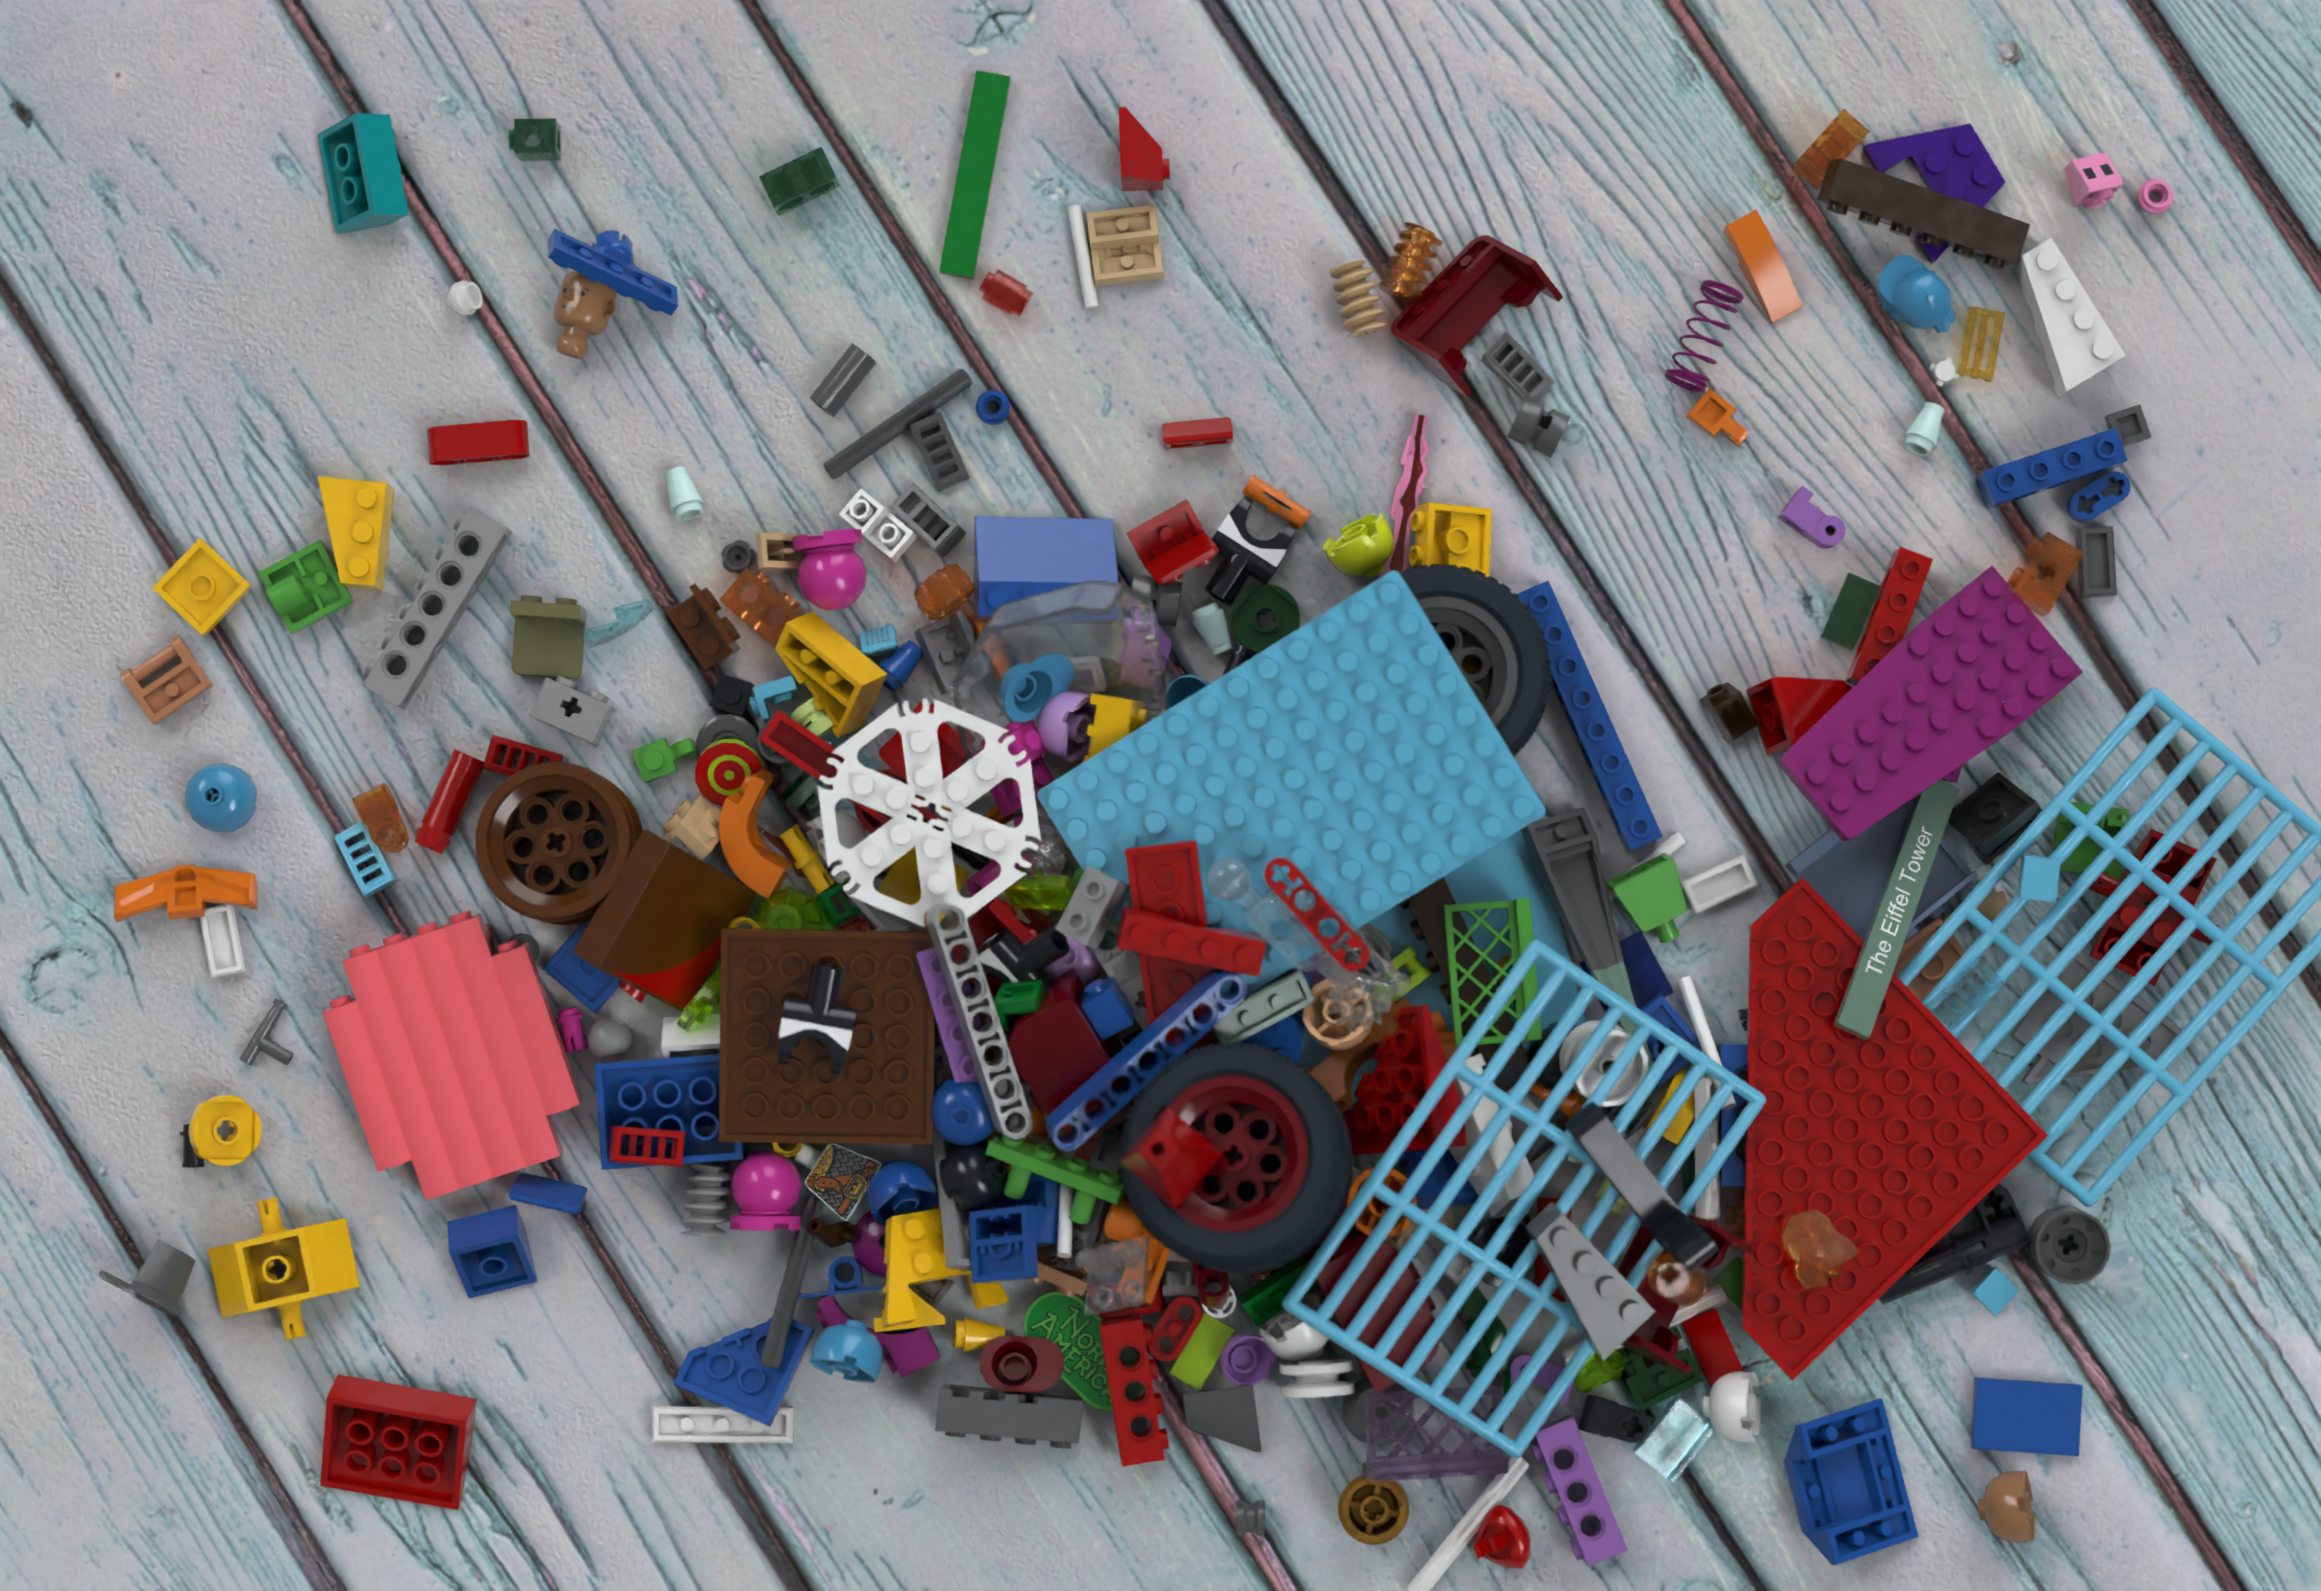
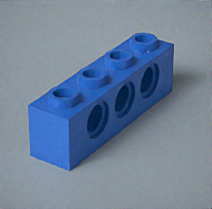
M2113 428L1985 470L1976 479L1988 510L2119 467L2128 460L2117 428Z
M1717 1045V1052L1724 1068L1734 1075H1737L1741 1070L1747 1071V1045ZM1734 1091L1732 1094L1736 1106L1726 1110L1721 1108L1720 1143L1735 1123L1737 1109L1742 1105H1746V1099ZM1745 1134L1743 1135V1137L1740 1139L1739 1142L1745 1140ZM1736 1147L1720 1168V1186H1744L1745 1161L1737 1157Z

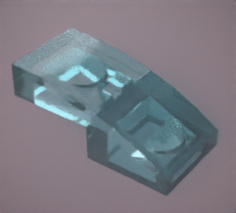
M645 599L615 607L616 622L583 630L586 643L590 647H595L627 633L653 611L652 603Z

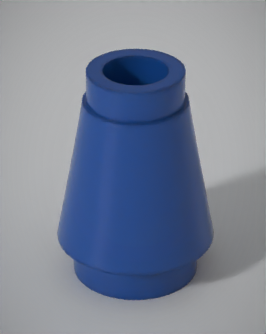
M908 640L905 645H902L877 664L888 674L883 686L892 692H895L899 687L903 688L920 658L924 655L918 645Z

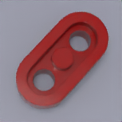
M1178 1296L1170 1302L1151 1333L1153 1344L1148 1345L1154 1358L1168 1362L1176 1359L1181 1354L1202 1318V1309L1196 1299L1191 1296ZM1186 1306L1190 1308V1318L1186 1320L1179 1318L1177 1312L1180 1307ZM1164 1336L1170 1337L1173 1341L1172 1347L1168 1350H1164L1159 1346V1340Z

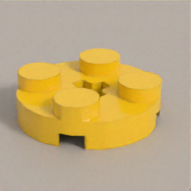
M219 1095L197 1105L189 1123V1139L194 1153L199 1158H203L208 1163L214 1165L232 1166L241 1163L252 1151H255L261 1140L262 1125L257 1112L253 1111L251 1106L247 1104L248 1102L237 1096ZM227 1120V1125L233 1127L234 1131L233 1134L227 1135V1140L223 1141L221 1135L217 1134V1127L222 1125V1121Z

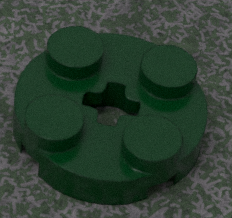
M1276 585L1255 586L1244 591L1236 600L1232 609L1231 627L1236 639L1242 646L1259 654L1300 628V612L1296 600L1285 589ZM1268 611H1271L1274 614L1272 620L1275 625L1273 627H1259L1260 620L1256 617L1259 612L1266 614Z

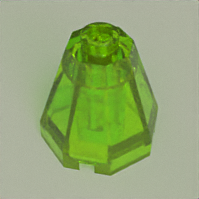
M791 887L777 891L770 899L763 897L753 919L760 929L826 930L828 926L816 897ZM789 917V926L787 928H783V926L780 925L781 919H787Z

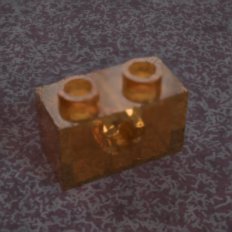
M2050 532L2043 534L2040 539L2035 536L2024 552L2028 559L2023 568L2017 566L2007 581L2013 589L2011 593L2020 597L2030 610L2042 617L2050 613L2084 554L2081 550ZM2043 565L2047 567L2045 570L2047 577L2041 580L2038 578L2040 571L2037 568Z

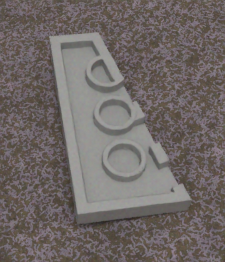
M933 1130V1152L946 1267L971 1271L969 1213L960 1211L957 1208L960 1204L955 1198L948 1199L944 1193L939 1174L940 1160L945 1159L948 1153L945 1150L956 1144L946 1141L936 1130Z

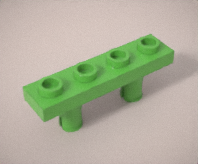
M999 1133L989 1141L986 1155L1012 1165L1004 1189V1194L1011 1198L1022 1199L1025 1196L1031 1172L1075 1188L1077 1191L1069 1219L1079 1224H1088L1097 1197L1118 1204L1127 1195L1123 1184L1124 1179H1121V1175L1115 1171L1107 1169L1100 1171L1088 1166V1162L1081 1158L1063 1157L1056 1154V1151L1049 1146L1040 1144L1035 1146L1024 1142L1023 1138L1012 1139Z

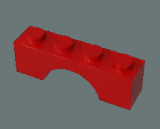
M1124 906L1115 940L1120 949L1259 977L1267 943L1260 934L1231 928L1215 929L1191 925L1169 919L1157 913Z

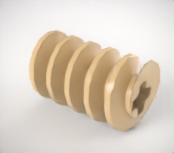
M1365 260L1345 263L1332 268L1329 272L1331 278L1339 279L1332 286L1334 291L1342 292L1336 297V302L1339 305L1345 306L1339 311V315L1341 318L1349 319L1342 325L1344 331L1352 332L1347 336L1349 338L1369 335L1387 326V322L1376 321L1375 319L1384 313L1383 308H1373L1372 306L1381 298L1380 295L1369 294V291L1378 285L1377 282L1366 281V277L1374 273V269L1363 268L1362 264L1366 262Z

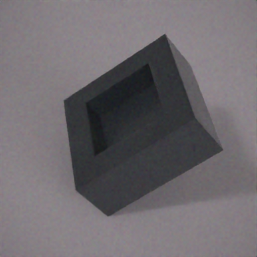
M720 673L709 706L744 717L754 684Z

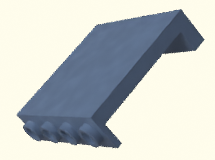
M1912 799L1849 842H1843L1832 829H1829L1784 865L1796 880L1803 877L1863 941L1867 935L1915 803ZM1943 837L1905 941L1920 930L1917 924L1928 916L1930 920H1933L1948 907L1944 902L1954 894L1959 899L1975 886L1971 881L1979 874L1968 869Z

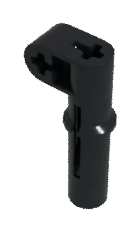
M1997 1184L1989 1193L1993 1198L1999 1197L2001 1203L1997 1205L1998 1212L2008 1208L2011 1215L1988 1223L1986 1217L1995 1213L1993 1207H1985L1984 1202L1988 1199V1195H1986L1974 1206V1211L1981 1226L1961 1235L1951 1233L1949 1234V1240L1930 1248L1879 1297L1882 1305L1964 1272L1965 1275H1970L1973 1268L2031 1245L2028 1232L2007 1188ZM1980 1242L1983 1246L1978 1251L1911 1278L1909 1271Z

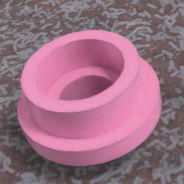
M2148 180L2138 191V203L2144 211L2151 214H2160L2166 211L2172 204L2173 191L2169 184L2163 180ZM2150 192L2159 194L2160 201L2158 203L2150 200Z

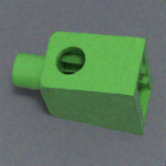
M1663 853L1606 881L1608 889L1638 930L1645 933L1654 929L1660 943L1672 941L1680 935L1673 919L1684 914L1687 911L1676 865L1672 857Z

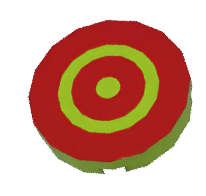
M721 739L711 743L700 754L695 767V782L704 797L711 803L722 807L727 797L735 792L739 793L742 783L749 774L753 776L760 770H765V765L760 754L754 748L746 745L745 742L738 739Z

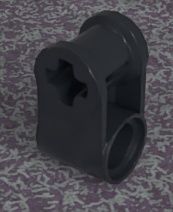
M1590 1394L1586 1396L1578 1429L1630 1443H1636L1644 1439L1649 1428L1648 1421L1641 1411ZM1632 1416L1637 1417L1638 1424L1642 1427L1640 1430H1634L1633 1434L1629 1435L1627 1434V1428L1622 1424L1624 1421H1630Z

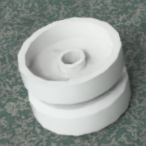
M1601 1020L1588 1021L1574 1028L1566 1037L1559 1054L1562 1075L1569 1068ZM1615 1025L1572 1088L1588 1100L1632 1034ZM1643 1046L1601 1106H1619L1629 1100L1649 1071L1648 1056Z

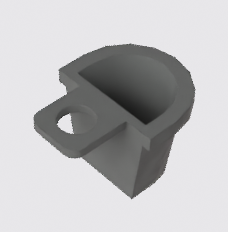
M158 1239L131 1284L103 1270L100 1271L99 1277L131 1294L133 1298L166 1314L178 1317L182 1311L179 1303L195 1260L184 1252Z

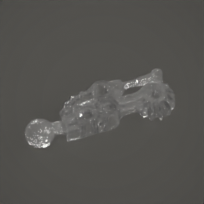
M1227 856L1213 862L1208 869L1206 881L1209 890L1215 897L1229 902L1238 901L1247 910L1243 919L1295 968L1304 972L1316 969L1332 983L1328 997L1338 1003L1330 1006L1329 1010L1331 1014L1342 1012L1337 1019L1339 1026L1349 1020L1351 1021L1350 1032L1356 1031L1358 1023L1362 1024L1365 1032H1369L1371 1029L1369 1019L1375 1024L1380 1025L1383 1019L1379 1013L1390 1012L1391 998L1409 991L1411 986L1410 977L1406 974H1401L1388 960L1381 957L1369 945V961L1374 964V968L1387 980L1356 973L1355 971L1351 972L1342 968L1273 890L1269 891L1267 889L1261 895L1251 886V872L1245 862L1238 858ZM1287 884L1289 888L1283 892L1289 896L1294 888H1292V885ZM1306 890L1296 894L1295 904L1299 909L1307 911L1315 906L1316 901L1313 895L1306 893ZM1336 909L1359 936L1366 941L1363 932L1342 911ZM1328 917L1320 921L1319 931L1323 936L1331 938L1336 935H1328L1327 933H1325L1322 927V923L1324 921L1329 919L1335 920L1334 918ZM1277 920H1283L1289 924L1291 932L1286 936H1278L1272 930V923ZM1345 932L1340 941L1331 945L1335 950H1338L1339 946L1342 945L1346 951L1362 952L1359 946L1352 949L1345 942L1346 939L1351 938L1348 932ZM1302 945H1310L1316 950L1317 957L1310 961L1303 960L1298 955V948ZM1368 993L1365 1007L1359 1005L1357 1008L1352 1006L1353 996L1359 999Z

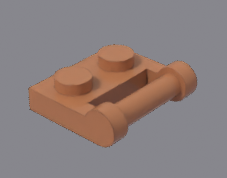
M179 634L169 640L171 644L133 670L128 668L120 674L154 725L159 724L214 686ZM176 656L181 658L182 663L143 688L141 680Z

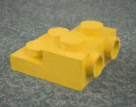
M1433 502L1417 505V510L1413 511L1410 518L1411 530L1416 531V543L1411 546L1409 551L1410 565L1414 566V569H1416V566L1427 565L1429 567L1431 564H1442V566L1446 564L1457 565L1458 568L1463 566L1471 568V571L1474 572L1475 570L1483 572L1489 578L1492 509Z

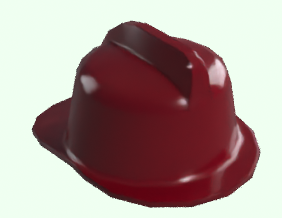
M1002 1336L990 1341L982 1350L979 1360L980 1373L985 1382L994 1389L1005 1392L1035 1393L1045 1391L1056 1384L1063 1372L1064 1359L1059 1347L1049 1339L1027 1336Z

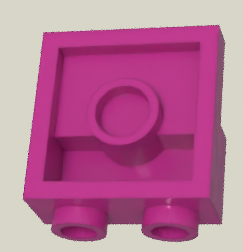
M1033 719L1026 723L1013 721L1003 727L1009 730V732L1002 735L998 742L1002 744L1004 739L1014 735L1016 739L1008 745V752L1011 755H1018L1023 750L1027 752L1025 758L1020 762H1016V765L1019 767L1026 764L1029 759L1031 760L1036 799L1038 791L1054 781L1049 768L1041 756L1047 750L1042 744V739ZM983 739L982 741H980V743H981V745H982L983 748H981V749H979L978 751H976L975 753L971 754V757H972V758H973L974 756H976L978 753H980V752L984 749V747H985V740H984V739ZM1006 778L990 789L1004 817L1022 808L1020 787L1016 780Z

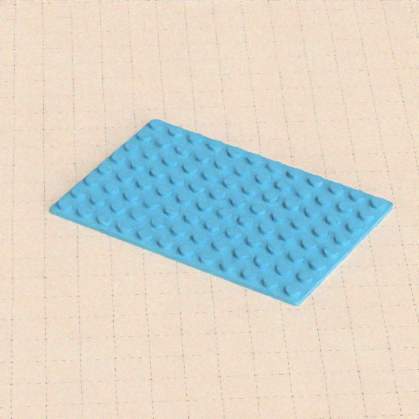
M1396 570L1390 571L1040 789L1037 794L1039 801L1084 872L1087 866H1091L1129 884L1126 848L1197 839L1208 928H1231L1260 934L1267 942L1259 977L1235 972L1246 985L1245 997L1325 949L1265 881V868L1271 860L1276 857H1286L1292 860L1350 926L1356 930L1541 818L1546 811L1544 804L1402 575ZM1277 865L1272 867L1275 870V874L1272 877L1273 880L1277 882L1282 879L1289 886L1288 889L1283 891L1287 896L1290 895L1295 887L1303 884L1299 878L1296 879L1294 884L1287 877L1290 869L1286 865L1282 868ZM1130 886L1113 917L1118 926L1123 906L1133 908ZM1304 890L1296 894L1295 904L1299 909L1307 911L1315 906V897L1310 891ZM1328 917L1320 921L1319 931L1323 936L1331 938L1339 933V923L1334 918ZM1231 979L1224 981L1220 985L1219 992L1229 990L1233 981Z

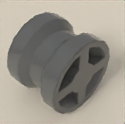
M1236 1500L1237 1536H1244L1247 1532H1255L1258 1536H1265V1500H1257L1255 1503Z

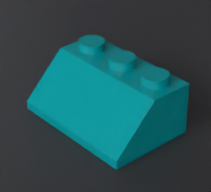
M354 113L317 134L336 234L389 225L409 215L390 114Z

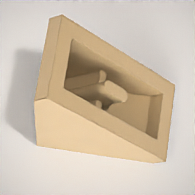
M756 533L758 565L763 574L798 572V566L805 555L802 552L793 551L792 537L804 534Z

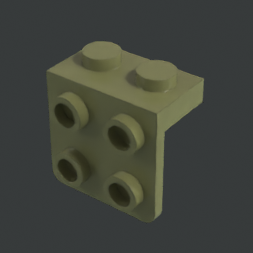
M522 595L521 601L511 600L510 615L515 618L512 671L517 675L557 677L559 675L564 678H579L582 674L587 610L581 605H577L576 599L556 598V603H542V597Z

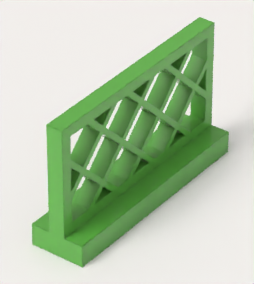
M1530 898L1443 905L1455 1047H1459L1463 1041L1461 1023L1469 1014L1476 1019L1479 1018L1480 1015L1473 1009L1485 995L1492 999L1494 994L1489 990L1501 976L1506 979L1508 973L1505 971L1510 965L1512 970L1530 942L1534 940ZM1506 908L1507 924L1498 933L1484 921V918L1492 909ZM1485 910L1480 917L1473 911ZM1465 911L1476 920L1464 936L1453 927L1452 912ZM1479 924L1495 937L1483 952L1467 939ZM1507 930L1509 942L1503 937ZM1454 935L1460 939L1456 946L1454 945ZM1498 941L1510 950V959L1503 968L1499 967L1487 956L1488 952ZM1463 943L1479 955L1467 971L1456 962L1455 957L1456 951ZM1482 960L1486 961L1498 972L1487 987L1471 975L1472 971ZM1536 962L1531 966L1513 995L1488 1030L1496 1036L1482 1037L1478 1045L1504 1042L1508 1035H1502L1492 1025L1504 1011L1512 1016L1516 1023L1538 993ZM1457 970L1463 974L1459 981L1457 980ZM1466 978L1482 991L1471 1006L1459 998L1458 988ZM1513 1001L1515 1006V1012L1509 1008V1005ZM1460 1005L1466 1010L1462 1016H1460ZM1540 1015L1521 1042L1542 1040Z

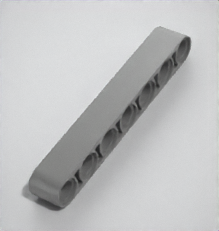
M943 902L936 903L927 912V926L982 1093L989 1108L993 1126L1002 1135L1012 1139H1021L1030 1132L1032 1118L966 916L958 906ZM949 910L953 915L952 924L950 927L942 929L939 924V917L942 912ZM961 944L964 949L963 958L954 963L950 958L951 949L955 945ZM972 978L975 982V989L969 996H964L961 991L962 983L966 979ZM983 1011L986 1016L985 1025L981 1029L975 1030L972 1024L973 1017L978 1012ZM994 1045L997 1049L996 1058L991 1063H986L983 1057L984 1051L987 1047ZM1006 1079L1008 1089L1004 1095L997 1097L994 1090L995 1085L999 1080ZM1016 1112L1019 1117L1018 1125L1014 1129L1008 1130L1005 1124L1006 1118L1011 1113Z

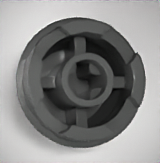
M1366 1377L1355 1383V1393L1346 1395L1343 1406L1346 1426L1354 1437L1372 1446L1389 1445L1402 1438L1410 1428L1414 1415L1413 1401L1408 1390L1396 1382L1376 1393Z

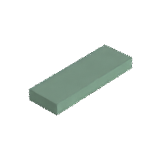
M1296 969L1244 997L1236 1007L1210 1030L1217 1043L1229 1042L1232 1044V1042H1241L1316 1002L1302 971Z

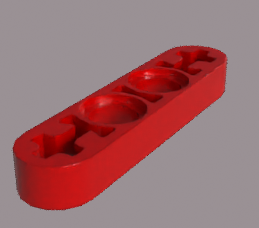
M1276 857L1271 860L1264 872L1265 881L1342 968L1351 972L1364 968L1370 957V950L1366 942L1292 860L1286 857ZM1277 865L1282 868L1286 865L1290 869L1287 877L1294 884L1296 879L1299 878L1303 884L1295 887L1290 895L1287 896L1283 891L1288 889L1289 886L1282 879L1277 882L1273 880L1272 877L1275 874V870L1272 867ZM1304 890L1310 891L1316 901L1315 906L1307 911L1299 909L1295 904L1296 894ZM1328 917L1334 918L1340 927L1339 933L1331 938L1323 936L1319 931L1320 921ZM1345 932H1348L1351 936L1345 942L1352 949L1358 946L1362 949L1359 955L1362 960L1360 963H1357L1355 960L1348 963L1345 960L1347 951L1342 945L1339 946L1338 950L1331 946L1340 941Z

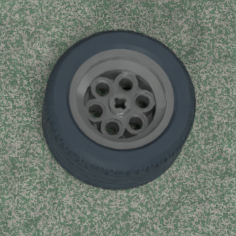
M1431 564L1429 567L1422 565L1416 566V569L1409 568L1401 571L1400 574L1437 634L1448 635L1453 640L1454 647L1449 653L1515 757L1536 731L1543 717L1542 714L1545 712L1550 693L1551 672L1549 669H1551L1550 657L1547 655L1549 651L1547 643L1544 642L1543 632L1538 628L1539 623L1535 616H1531V610L1525 603H1521L1522 599L1517 594L1510 592V588L1503 583L1500 585L1499 581L1491 576L1489 578L1486 577L1483 572L1477 570L1474 572L1471 571V568L1463 566L1458 568L1457 565L1450 564L1442 566V564ZM1466 657L1476 658L1481 666L1480 672L1474 675L1467 674L1462 668V660Z

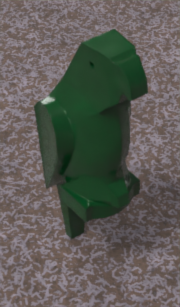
M1478 1286L1474 1288L1461 1307L1462 1312L1468 1316L1466 1334L1488 1303V1300ZM1498 1315L1472 1350V1358L1466 1362L1465 1368L1470 1370V1376L1478 1377L1507 1335V1329ZM1509 1357L1496 1374H1502L1504 1396L1510 1389Z

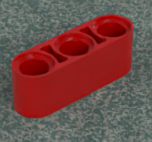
M525 420L446 425L427 429L430 465L443 466L515 460L530 456L528 427Z

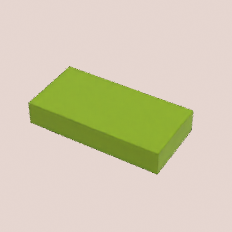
M1204 1312L1199 1325L1169 1373L1200 1391L1218 1361L1223 1346L1232 1337L1235 1329Z

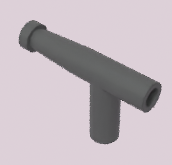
M277 998L273 1001L274 1005L257 1028L239 1058L248 1065L252 1066L260 1051L286 1066L294 1056V1053L268 1039L283 1009L285 1010L287 1007L286 1003Z

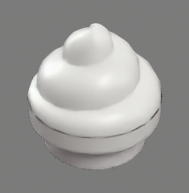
M464 280L459 281L451 286L450 292L447 295L446 305L463 316L471 315L482 306V293L475 283Z

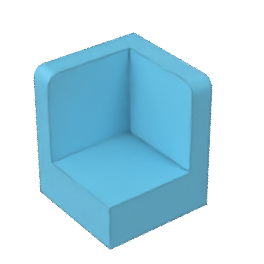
M2022 854L2017 897L2055 902L2061 860L2053 857Z

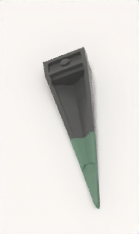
M1584 807L1532 822L1521 829L1534 859L1531 864L1594 979L1636 1007L1617 936L1598 838ZM1623 1015L1618 1021L1619 1026L1632 1035L1638 1025ZM1645 1041L1643 1047L1648 1056V1069H1650L1653 1061Z

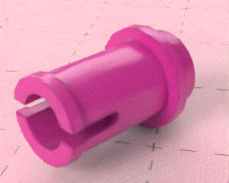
M573 1007L557 1011L559 1018L556 1019V1023L560 1022L566 1053L588 1048L581 1022V1017L584 1015L579 1013V1008Z

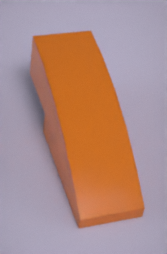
M1757 209L1728 224L1724 228L1723 233L1739 260V268L1770 323L1773 324L1802 308L1803 306L1789 272Z

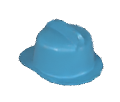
M1054 652L1046 653L1030 664L1020 663L1009 668L1004 674L1000 683V689L998 690V695L1004 700L1003 706L1006 715L1011 720L1020 723L1030 721L1039 715L1050 699L1069 689L1075 672L1072 661L1065 654Z

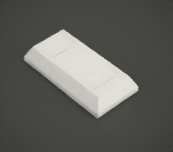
M1745 854L1680 882L1694 914L1759 886Z
M224 904L205 908V916L200 917L210 977L216 978L246 972L234 905Z

